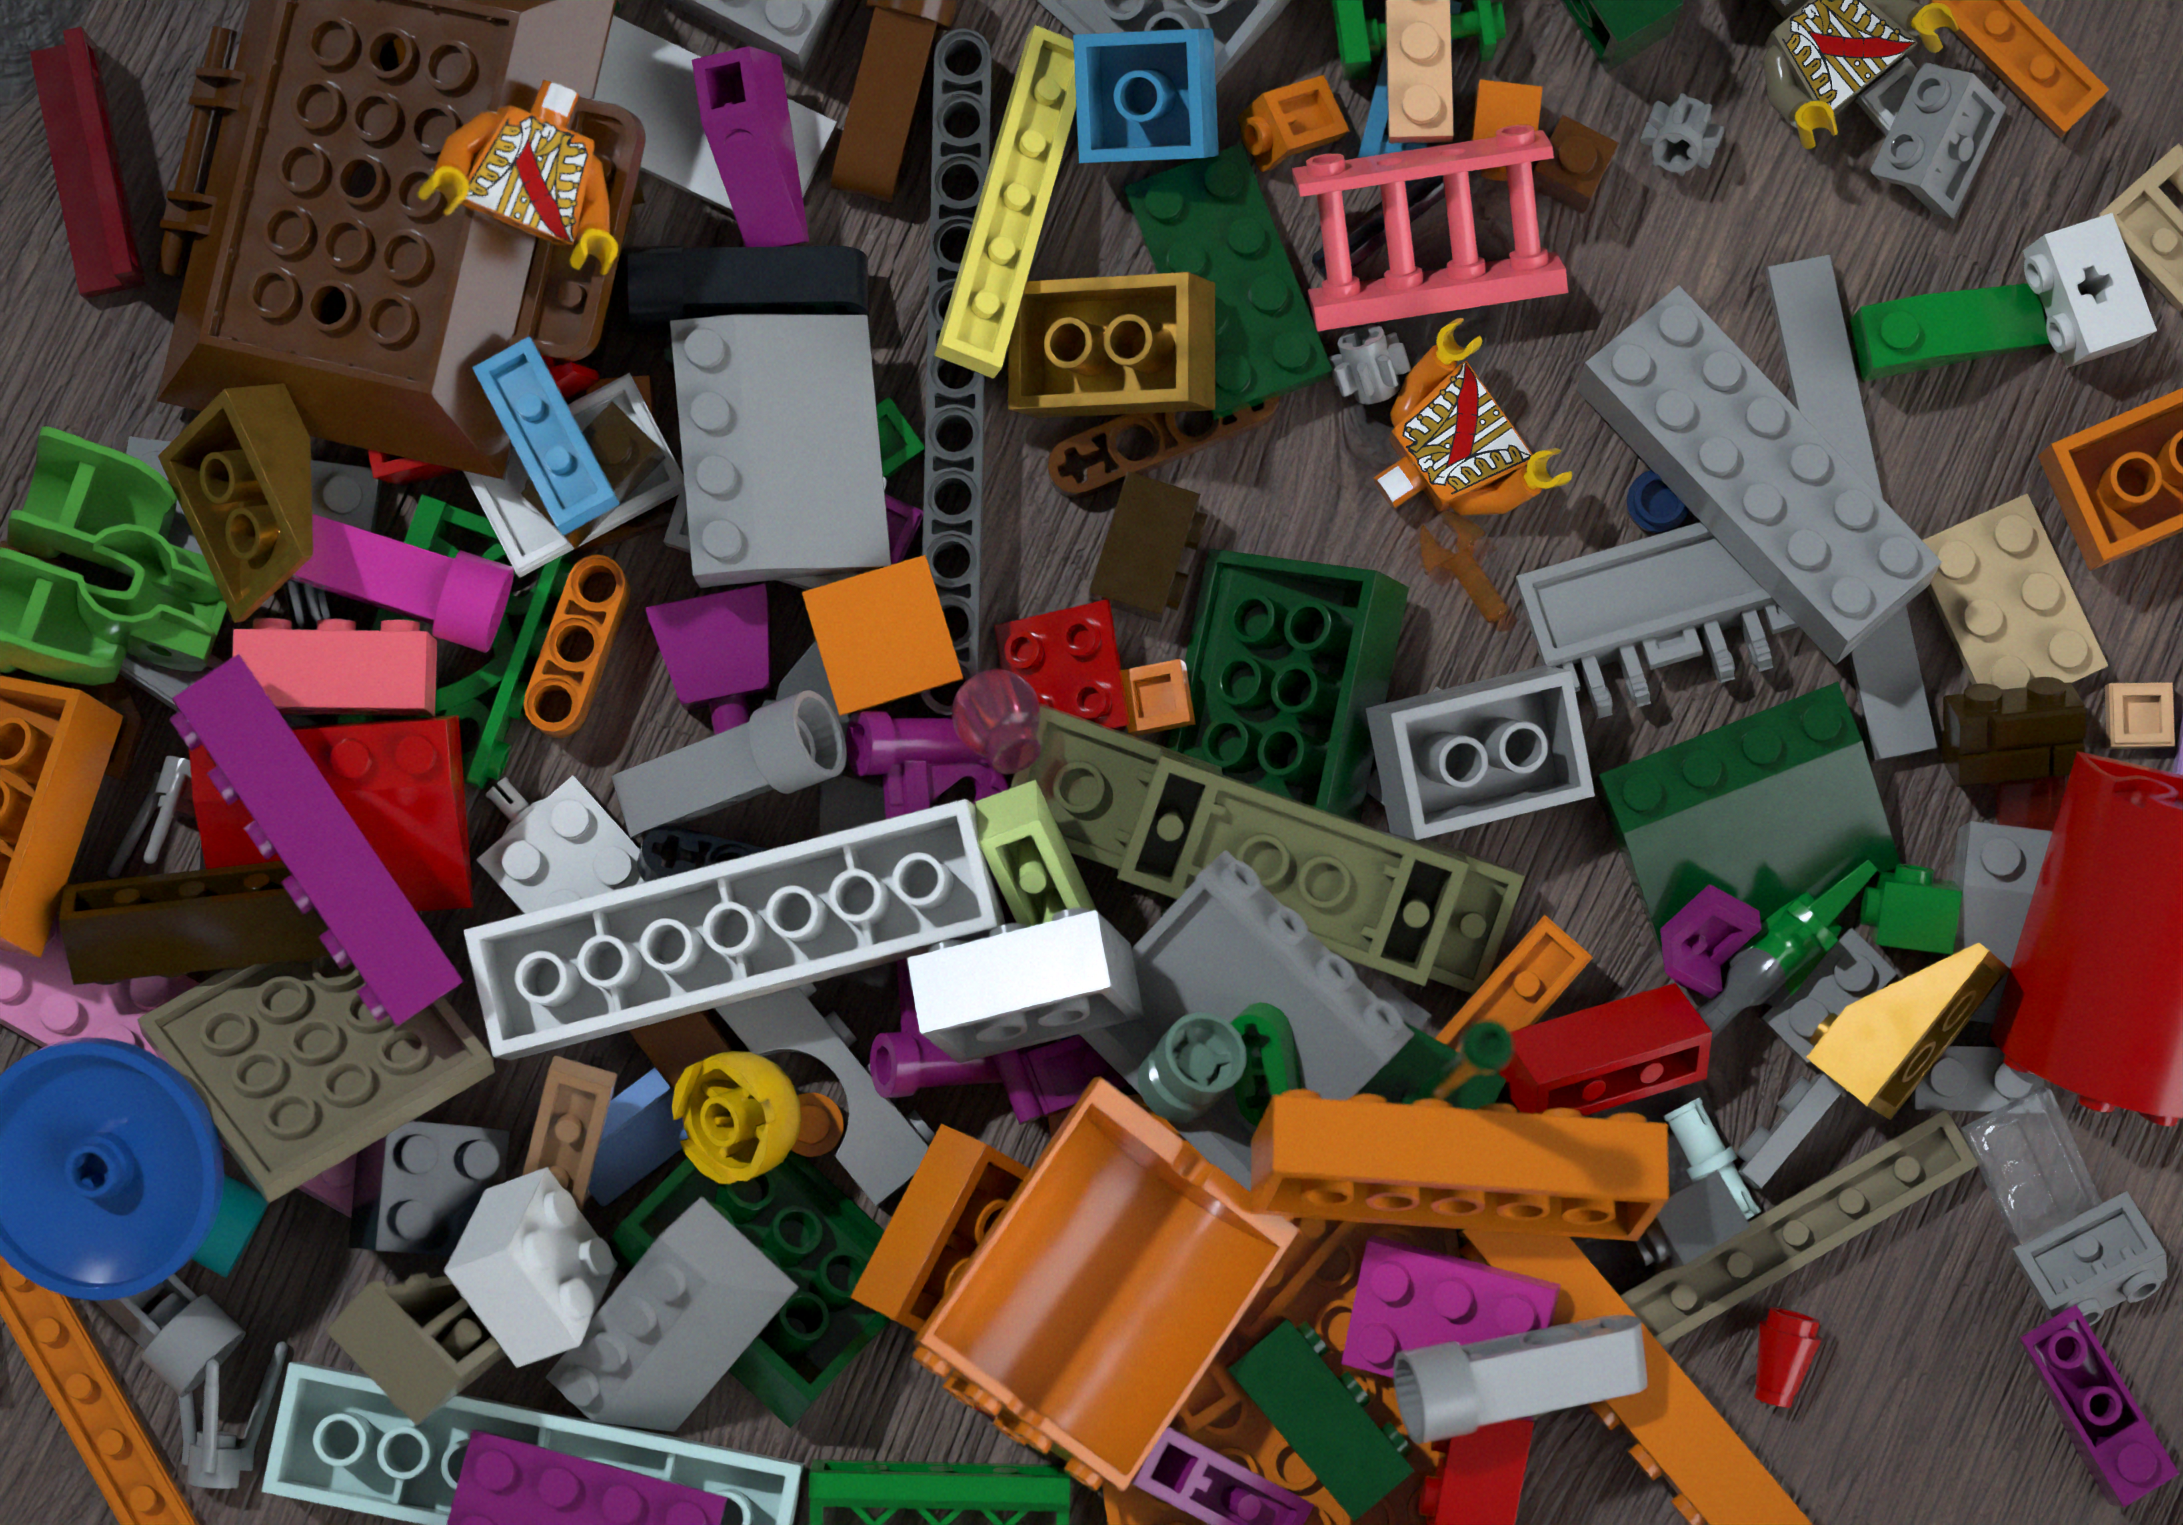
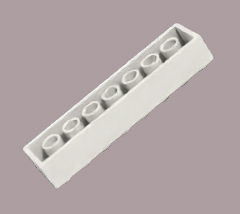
M967 799L466 929L464 934L492 1055L501 1059L514 1060L928 953V946L939 941L960 939L970 942L989 937V932L992 929L1006 925L994 874L978 843L976 806Z

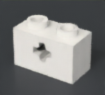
M2113 213L2045 234L2023 250L2026 280L2032 291L2039 294L2048 317L2046 330L2049 341L2055 351L2062 354L2067 368L2133 347L2157 331ZM2085 289H2086L2087 292L2089 293V294L2081 295L2079 291H2082V290H2085Z

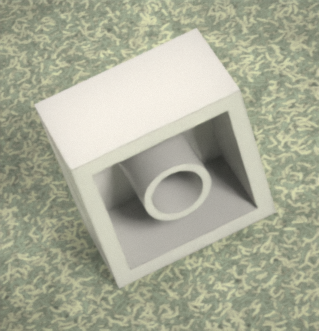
M548 1167L485 1190L444 1271L514 1365L520 1367L580 1346L618 1263L612 1256L607 1243L598 1237L581 1214L572 1195L562 1188Z

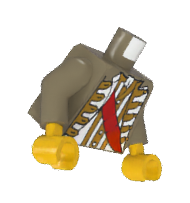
M1768 0L1785 20L1771 32L1765 43L1767 52L1763 58L1768 101L1793 127L1798 129L1802 146L1806 149H1812L1816 146L1812 130L1818 131L1821 128H1826L1833 136L1837 135L1838 130L1835 116L1858 99L1862 93L1906 57H1909L1917 44V41L1912 36L1920 35L1925 48L1930 52L1936 53L1943 48V45L1938 35L1933 31L1940 27H1948L1957 32L1959 29L1951 10L1942 3H1931L1924 6L1913 0Z

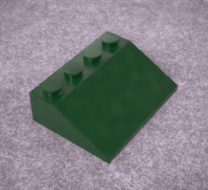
M1209 548L1185 657L1195 725L1170 729L1166 748L1220 766L1224 776L1360 823L1375 754L1366 708L1385 704L1409 587L1376 570Z
M1839 682L1601 773L1592 781L1662 958L1660 929L1709 884L1759 910L1760 921H1762L1806 892L1814 899H1817L1868 859L1878 869L1872 877L1877 876L1878 871L1888 872L1895 869L1897 864H1901L1863 741Z
M792 1150L789 1151L784 1161L773 1169L751 1180L736 1181L731 1184L718 1183L702 1174L687 1157L619 1225L607 1245L618 1263L616 1267L628 1276L659 1236L702 1197L798 1286L791 1297L728 1369V1372L790 1429L892 1320L850 1298L885 1231L804 1156Z

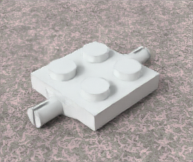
M573 775L550 796L531 805L511 785L507 777L500 780L497 785L512 801V804H509L494 786L487 792L486 797L491 799L508 818L510 823L503 836L476 860L523 914L646 883L641 878L637 868L640 849Z

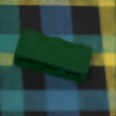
M1285 1318L1226 1369L1347 1515L1355 1522L1414 1472V1469L1405 1460L1414 1450L1390 1421L1379 1429L1363 1409L1372 1401L1371 1398L1348 1371L1337 1378L1321 1358L1330 1349L1306 1321H1303L1295 1328L1289 1319Z

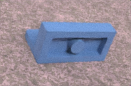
M656 1067L610 1102L588 1188L601 1206L611 1204L681 1151L683 1148L680 1141L688 1138L684 1129L683 1118L673 1120L672 1102L674 1091Z

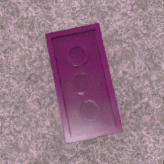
M473 1429L446 1525H721L728 1496Z

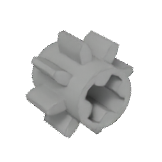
M1683 93L1668 106L1660 101L1655 102L1648 119L1649 122L1646 123L1640 138V143L1652 146L1654 157L1652 164L1654 166L1660 165L1668 171L1678 172L1679 176H1684L1685 171L1692 169L1696 163L1705 169L1710 166L1715 148L1718 147L1724 132L1723 126L1712 124V105L1710 103L1704 104L1697 99L1687 97Z
M1364 325L1347 331L1338 340L1341 354L1328 357L1334 383L1336 386H1339L1341 395L1345 397L1353 393L1355 400L1362 404L1378 403L1394 396L1401 387L1398 375L1411 371L1404 344L1399 343L1397 333L1393 332L1385 336L1383 328L1378 325Z

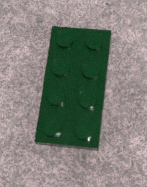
M1242 143L1219 151L1218 156L1200 158L1124 186L1125 197L1155 273L1189 272L1215 283V410H1210L1214 421L1220 417L1224 418L1232 415V413L1244 408L1256 406L1263 403V401L1279 395L1283 396L1332 377L1331 365Z

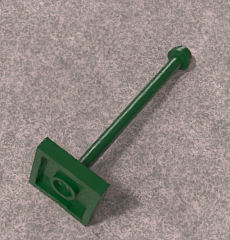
M1403 1021L1414 1035L1355 1094L1378 1095L1385 1098L1388 1104L1412 1105L1414 1102L1424 1099H1440L1451 1103L1452 1108L1477 1110L1483 1105L1494 1104L1507 1080L1495 1072L1503 1068L1512 1057V1037L1509 1031L1496 1021H1478L1464 1032L1460 1042V1052Z

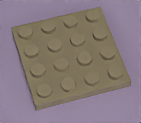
M332 956L318 957L306 963L283 961L252 965L249 968L236 971L225 969L143 1015L137 1021L143 1037L158 1057L176 1069L201 1097L216 1126L220 1140L269 1204L495 1072L491 1055L443 996L397 1027H395L389 1016L380 1023H377L356 992L366 983L352 962L340 969Z

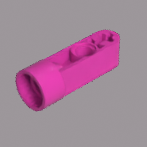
M312 514L313 557L291 576L290 580L433 625L434 637L484 653L489 651L498 632L509 599L514 577V567L464 551H459L455 559Z

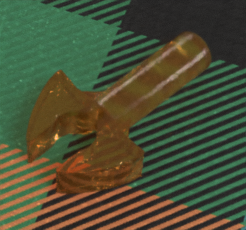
M1442 511L1441 518L1456 536L1455 551L1457 554H1454L1450 549L1437 546L1431 533L1422 524L1419 533V553L1425 574L1429 575L1437 567L1452 571L1487 622L1493 623L1504 617L1508 611L1507 605L1472 556L1474 543L1485 536V532L1474 522L1463 516L1449 511Z

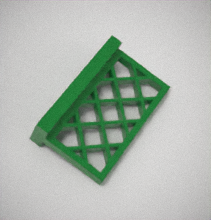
M813 1459L809 1472L810 1525H824V1507H851L867 1525H882L899 1508L916 1509L931 1525H948L963 1510H981L994 1525H1015L1029 1511L1056 1512V1525H1069L1070 1475L1064 1470L1066 1465ZM866 1508L885 1509L875 1518ZM931 1509L950 1510L939 1519ZM995 1510L1014 1512L1004 1520Z

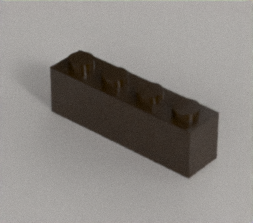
M282 861L64 885L59 924L73 985L89 983L112 985L124 979L151 976L175 978L188 972L221 968L236 971L249 968L252 965L283 961L306 963L318 957L331 956L319 938L321 934L329 929L315 908L303 915L281 883L291 876V873Z

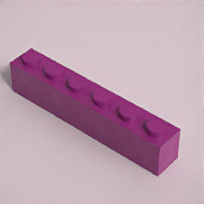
M239 654L172 697L175 706L180 712L169 718L191 751L203 745L217 766L207 772V775L228 805L240 799L254 821L244 827V829L266 860L277 853L289 870L291 876L281 883L303 915L315 908L329 929L319 936L320 940L340 969L352 962L366 983L356 992L377 1023H380L389 1016L395 1027H397L463 982Z

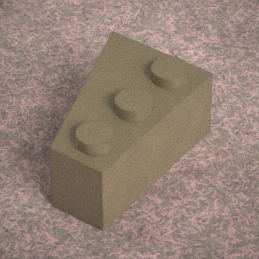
M426 1273L411 1275L405 1283L386 1286L383 1280L367 1283L326 1329V1332L387 1394L391 1403L403 1411L416 1425L423 1422L507 1355L448 1275L429 1279Z

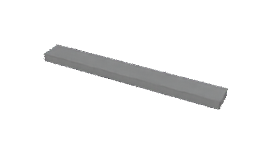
M1830 255L1769 266L1765 273L1794 406L1883 499ZM1905 605L1848 654L1871 762L1931 751L1937 748L1908 611Z

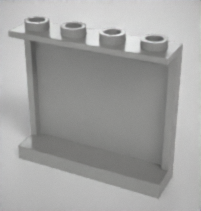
M1227 850L1221 853L1195 877V882L1131 949L1144 1018L1079 1033L1141 1095L1138 1088V1070L1143 1058L1181 1017L1195 1012L1213 1013L1231 1023L1250 1004L1259 1002L1272 1004L1280 1009L1289 1019L1293 1031L1302 1089L1319 1093L1321 1099L1347 1100L1349 1097L1354 1096L1414 1035L1403 1023L1400 1014L1392 1005L1378 999L1355 976L1354 970L1344 958L1331 953L1308 930L1305 921L1297 912L1284 907L1260 883V879L1255 871L1244 862L1236 860ZM1256 1024L1248 1030L1249 1036L1260 1038L1262 1049L1271 1041L1269 1035L1259 1034ZM1267 1084L1258 1091L1259 1096L1269 1097L1272 1100L1273 1096L1269 1094ZM1234 1085L1202 1118L1188 1123L1168 1121L1207 1161L1219 1167L1251 1192V1139L1257 1127L1247 1122L1240 1113L1236 1102Z

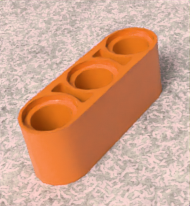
M591 555L584 557L574 565L569 573L525 693L524 709L526 716L540 732L548 737H568L582 727L629 603L631 589L628 578L619 565L607 556ZM598 572L613 575L616 580V587L609 599L595 603L584 598V583L591 575ZM578 631L587 632L592 635L594 648L587 659L577 663L568 662L563 659L561 648L567 636ZM554 691H564L570 694L572 708L565 719L551 723L541 718L539 712L540 703L547 694Z

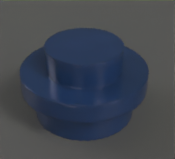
M1653 470L1639 475L1627 492L1626 507L1628 514L1638 527L1647 532L1665 533L1671 531L1683 522L1689 512L1685 504Z

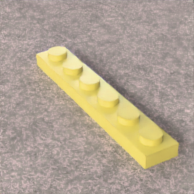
M1037 25L1033 27L1025 42L934 356L993 379L1003 365L1076 109L1073 40Z

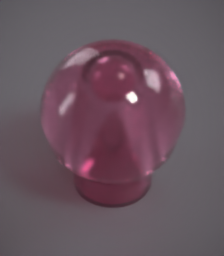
M1001 669L982 671L969 678L958 690L952 706L953 727L962 742L972 752L989 758L994 769L1003 774L1020 772L1031 766L1038 759L1041 753V745L1036 734L1041 721V712L1038 696L1033 687L1016 673Z

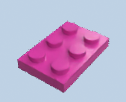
M1372 1235L1366 1242L1341 1364L1394 1378L1395 1357L1401 1351L1450 1341H1456L1460 1345L1552 1327L1561 1284Z

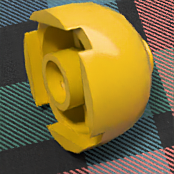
M732 1051L710 1056L687 1067L675 1085L672 1102L673 1120L683 1118L684 1129L688 1136L687 1139L680 1141L685 1155L702 1174L718 1183L731 1184L736 1181H748L773 1169L784 1161L799 1136L802 1118L799 1098L793 1084L776 1063L752 1052Z

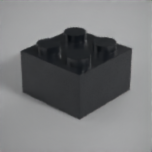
M410 1121L358 1151L348 1248L452 1256L485 1190L505 1183L510 1130Z

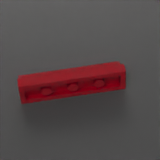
M81 26L63 30L65 44L31 51L30 57L79 294L86 299L146 286L97 47Z

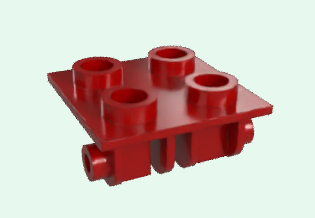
M1108 599L994 625L1009 719L1015 723L1019 734L1018 750L1025 747L1040 703L1120 732L1125 731V726L1130 725L1120 667V656L1113 625L1114 620Z

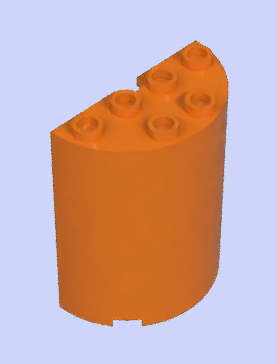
M1099 1077L1093 1078L913 1340L917 1350L912 1355V1358L942 1379L948 1377L942 1386L947 1393L971 1409H975L977 1406L986 1413L996 1417L992 1425L1022 1446H1025L1027 1443L1044 1454H1047L1049 1450L1068 1461L1064 1470L1069 1475L1094 1491H1097L1102 1482L1124 1492L1299 1229L1282 1216L1250 1214L1251 1192L1219 1167L1205 1161L1192 1152L1185 1145V1141Z

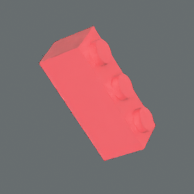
M260 618L253 620V629H234L233 657L237 654L242 657L281 715L435 716L437 639L427 631H420L419 622L384 620L381 621V631L356 630L355 621L322 619L317 620V630H292V621Z

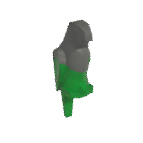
M1869 859L1817 899H1814L1806 892L1778 909L1761 923V930L1726 960L1729 972L1722 991L1715 998H1710L1697 1011L1712 1031L1711 1040L1744 1008L1762 1003L1771 1008L1778 1007L1799 989L1825 957L1829 949L1839 941L1837 936L1842 927L1835 919L1878 870Z

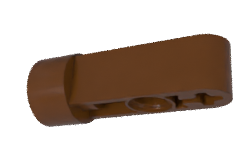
M958 0L866 1L865 8L874 13L834 163L831 188L888 203L894 202L904 170L940 31L951 30Z

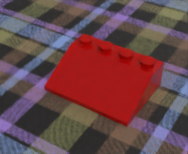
M459 715L289 727L415 912L474 907ZM200 745L193 751L189 749L193 804L206 869L282 861L277 853L266 860L244 829L254 819L241 800L238 799L231 805H228L207 775V772L217 765L204 746Z

